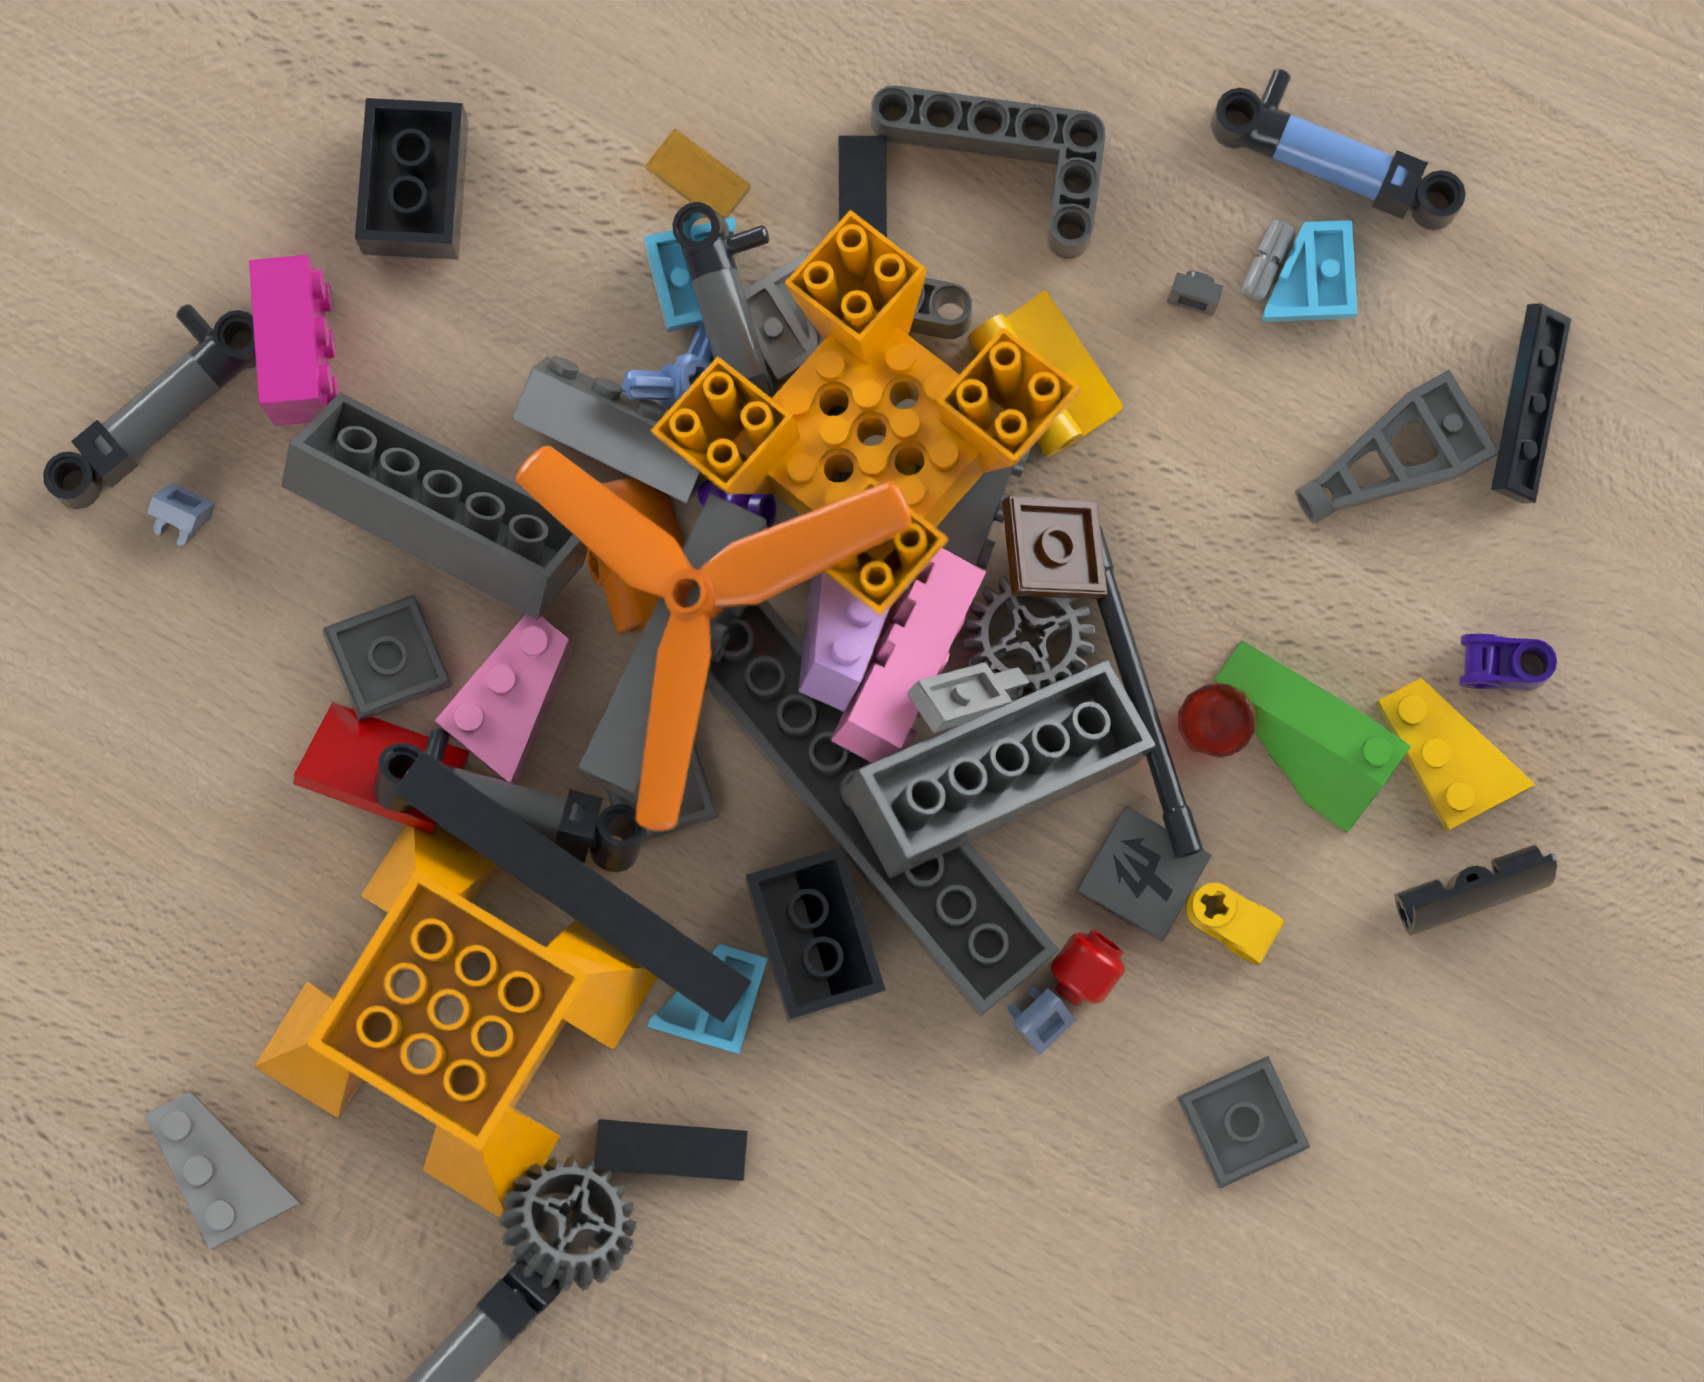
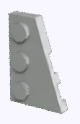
M188 1092L145 1114L209 1250H213L303 1204L277 1180L271 1171L234 1136L235 1134L193 1092Z

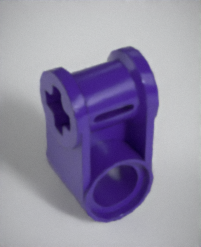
M1478 633L1461 636V645L1465 646L1464 675L1459 677V686L1472 689L1506 688L1533 690L1542 686L1556 670V653L1552 646L1545 641L1507 638L1494 634ZM1523 654H1533L1540 658L1543 663L1542 674L1539 676L1526 674L1520 667V656Z

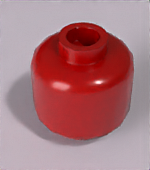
M1091 930L1089 934H1073L1051 964L1052 974L1059 982L1055 990L1064 999L1076 1006H1079L1083 1000L1091 1004L1102 1003L1124 975L1125 967L1120 959L1124 954L1123 951L1113 941L1098 931Z

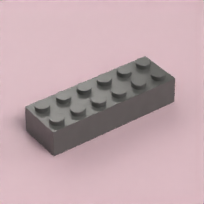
M341 392L289 443L281 485L283 488L536 620L539 619L584 565L588 547L519 484Z
M710 494L683 552L693 568L699 570L732 542L766 530V519ZM699 585L694 586L687 595V605L689 608L695 605L700 598L701 588ZM660 597L578 767L587 781L636 804L638 803L657 651L671 615L663 597ZM747 605L724 607L721 612H718L710 620V661L718 663L722 658L730 640V635L726 634L728 630L727 625L732 615L740 618ZM706 679V683H705V688H704L703 696H704V693H705V691H706V689H707V686H708V683H709V680H707V679Z
M1106 660L981 715L967 723L861 768L842 791L889 878L1135 766L1156 744L1112 666Z

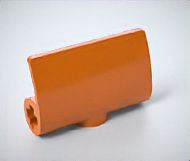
M635 478L602 484L674 537L683 551L685 545L668 494ZM588 548L586 554L588 570L594 583L597 586L603 585L617 635H627L645 630L660 596L630 586Z

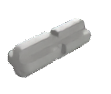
M1279 220L1270 222L1257 251L1259 257L1254 258L1241 287V293L1244 296L1259 302L1265 299L1279 268L1276 264L1281 263L1294 234V228L1289 224Z

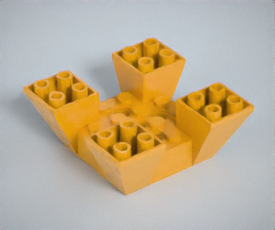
M850 210L784 282L785 287L824 340L772 399L717 356L651 429V432L725 493L776 494L801 515L885 482L895 484L907 501L911 515L910 528L824 571L881 617L948 542V538L936 529L939 523L984 473L1016 465L1081 391V386L1004 327L998 331L959 375L909 336L927 273L926 267ZM905 399L917 401L914 406L908 409L896 407L899 402ZM836 406L847 407L846 411L841 415H826L830 409ZM873 435L885 437L881 443L874 446L863 444L867 438ZM917 464L923 467L915 475L907 476L901 474V471L908 465ZM847 471L852 473L851 477L844 482L835 483L830 481L839 472Z
M405 825L361 894L362 898L387 912L383 922L336 997L331 996L312 983L306 982L254 1067L339 1119L363 1080L367 1081L437 1124L423 1171L500 1218L503 1211H506L502 1204L508 1192L513 1191L515 1179L521 1175L527 1177L529 1167L535 1163L543 1167L561 1138L554 1131L514 1107L566 1022L610 1049L615 1050L658 978L576 920L565 928L546 948L473 904L497 866L495 863L437 826L432 835ZM477 954L487 955L491 962L489 974L482 980L471 981L466 974L467 962ZM405 972H416L420 978L418 992L410 998H401L396 990L398 978ZM457 997L463 1003V1015L455 1024L445 1025L440 1020L439 1008L446 999ZM491 1024H502L507 1031L505 1045L497 1051H487L482 1044L484 1030ZM431 1041L436 1048V1059L428 1068L418 1069L412 1060L413 1049L420 1042Z

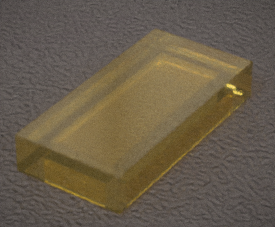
M675 128L646 163L647 171L689 202L708 204L725 219L732 214L751 190L750 183Z

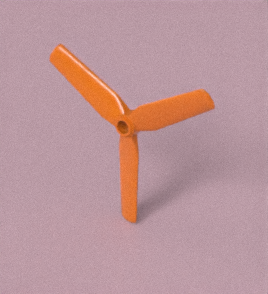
M544 446L534 451L520 466L516 475V482L626 583L632 587L663 597L667 608L671 612L657 651L636 810V821L640 826L654 831H665L674 828L677 824L711 658L710 620L718 612H721L724 607L759 604L908 530L911 526L910 510L902 492L892 482L882 483L732 542L697 570L693 568L674 537L551 446ZM699 585L701 588L700 598L695 605L689 608L687 605V595L694 586Z

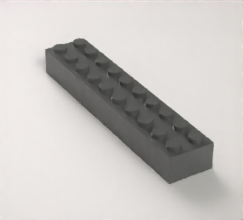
M767 600L759 604L747 605L741 617L738 618L732 615L727 625L728 630L726 634L730 635V640L722 658L718 663L712 660L709 663L706 678L709 680L707 690L835 844L843 848L845 856L978 1016L981 1017L1059 951L1058 947L970 842L889 878L842 791L859 769L873 763L831 741L843 714L842 710L798 692L803 649L801 640Z

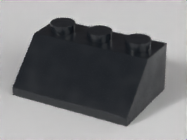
M842 847L746 875L745 883L788 1023L831 1011L886 991Z

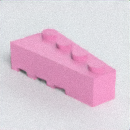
M941 548L890 606L861 683L847 708L843 711L831 741L872 763L911 746L917 730L911 727L916 717L920 718L921 714L907 692L918 680L941 674L950 656L948 650L965 621L966 613L982 582L985 571Z

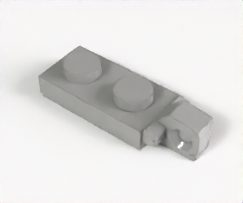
M986 662L918 680L909 689L907 694L933 733L960 726L1013 702L1012 700H1015L1017 697L1016 694L1023 686H1027L1029 681L1019 667L993 674Z

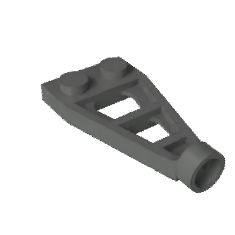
M1448 370L1408 392L1316 480H1312L1297 488L1295 494L1306 517L1312 523H1316L1338 510L1454 480L1494 458L1498 454V449L1452 373ZM1418 422L1435 447L1437 456L1431 462L1416 466L1402 465L1391 448L1392 438L1406 424ZM1376 451L1390 476L1388 479L1371 486L1360 487L1352 476L1350 467L1368 452ZM1322 487H1325L1331 491V502L1329 501Z

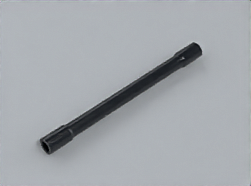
M1100 526L1107 595L1101 599H1096L1124 689L1156 744L1145 756L1163 810L1162 817L1175 859L1197 854L1204 849L1192 811L1186 803L1116 583L1111 555L1102 527Z

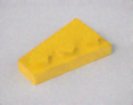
M1422 678L1376 702L1391 732L1411 746L1405 754V758L1446 832L1536 785Z

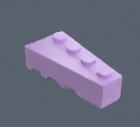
M824 571L811 577L810 593L807 597L806 614H808L807 629L803 639L798 692L845 711L861 683L889 608L880 617Z

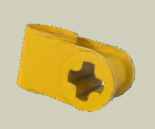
M1208 883L1193 891L1185 904L1187 919L1195 928L1219 941L1225 948L1240 958L1259 966L1285 924V921L1271 910L1246 899L1220 883ZM1214 896L1218 900L1215 908L1221 914L1217 913L1207 918L1204 915L1206 906L1200 901H1205Z

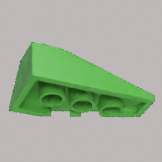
M1243 640L1213 680L1247 727L1253 730L1268 750V755L1277 767L1283 770L1295 786L1296 792L1304 803L1346 833L1379 793L1411 747L1367 715Z

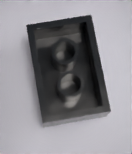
M366 98L355 240L363 255L459 260L469 125L463 103Z

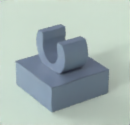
M171 483L151 499L147 513L157 518L153 525V533L160 536L167 531L169 524L179 529L176 545L182 547L194 537L196 529L210 520L215 503Z
M1030 986L1027 991L1034 999V1002L1024 1011H1020L1014 1004H1011L1008 1010L1014 1018L1012 1022L1026 1042L1041 1055L1075 1022V1019L1063 1002L1049 988L1042 993L1038 988Z

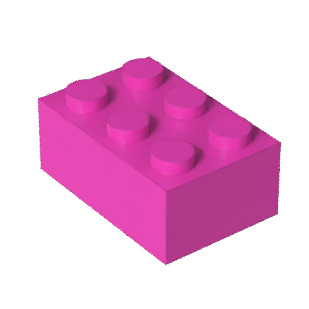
M308 255L249 260L259 404L275 426L310 423L339 394L337 377L332 376L328 359L336 358L333 329H328L325 312L332 311L333 307L329 282H324L322 269L316 270Z

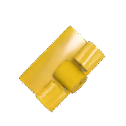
M1046 290L1040 292L1005 317L1003 314H999L990 318L974 329L967 337L977 354H979L998 331L1004 327L1081 386V391L1036 441L1047 458L1067 449L1123 410V403Z

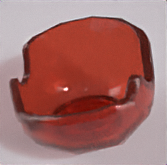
M1211 683L1202 686L1186 696L1178 711V731L1187 746L1194 752L1214 757H1227L1240 752L1249 744L1257 729L1256 708L1244 691L1230 684Z

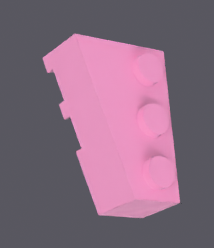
M525 614L436 718L435 722L440 728L446 730L451 738L503 781L518 785L531 748L534 747L539 735L538 731L548 706L551 705L573 651L570 640L542 616L536 620Z

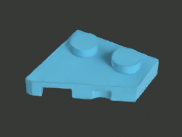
M735 217L725 219L729 226V236L733 235L735 231ZM711 222L692 226L691 237L693 241H702L707 238L711 231ZM673 230L645 236L644 246L667 333L698 326L703 322L681 245L677 242Z
M1352 220L1304 222L1264 309L1262 322L1355 319L1358 313Z
M719 944L712 954L752 981L723 1023L685 996L676 992L649 1019L647 1027L740 1055L768 958Z

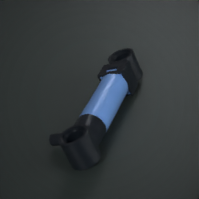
M1283 69L1273 70L1261 100L1256 93L1249 89L1234 88L1225 92L1217 102L1211 128L1216 140L1225 147L1234 149L1245 147L1374 200L1372 207L1400 219L1404 218L1410 207L1413 219L1425 229L1438 230L1445 228L1451 224L1464 204L1466 195L1464 184L1452 172L1438 170L1422 178L1428 162L1396 150L1394 156L1278 109L1291 79L1290 74ZM1234 110L1241 111L1247 116L1249 123L1243 126L1233 125L1226 118V113ZM1431 192L1442 194L1447 199L1449 207L1443 209L1435 208L1427 200L1426 194Z

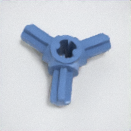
M703 322L698 325L687 354L679 355L675 364H666L660 371L629 370L625 373L622 391L626 393L629 399L659 400L666 409L670 410L714 361Z

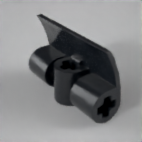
M1531 845L1492 859L1491 866L1493 872L1486 867L1478 865L1465 868L1452 876L1447 884L1446 891L1442 883L1435 879L1395 893V904L1401 922L1407 933L1414 935L1550 887L1554 883L1557 871L1555 855L1548 854L1543 856L1536 845Z

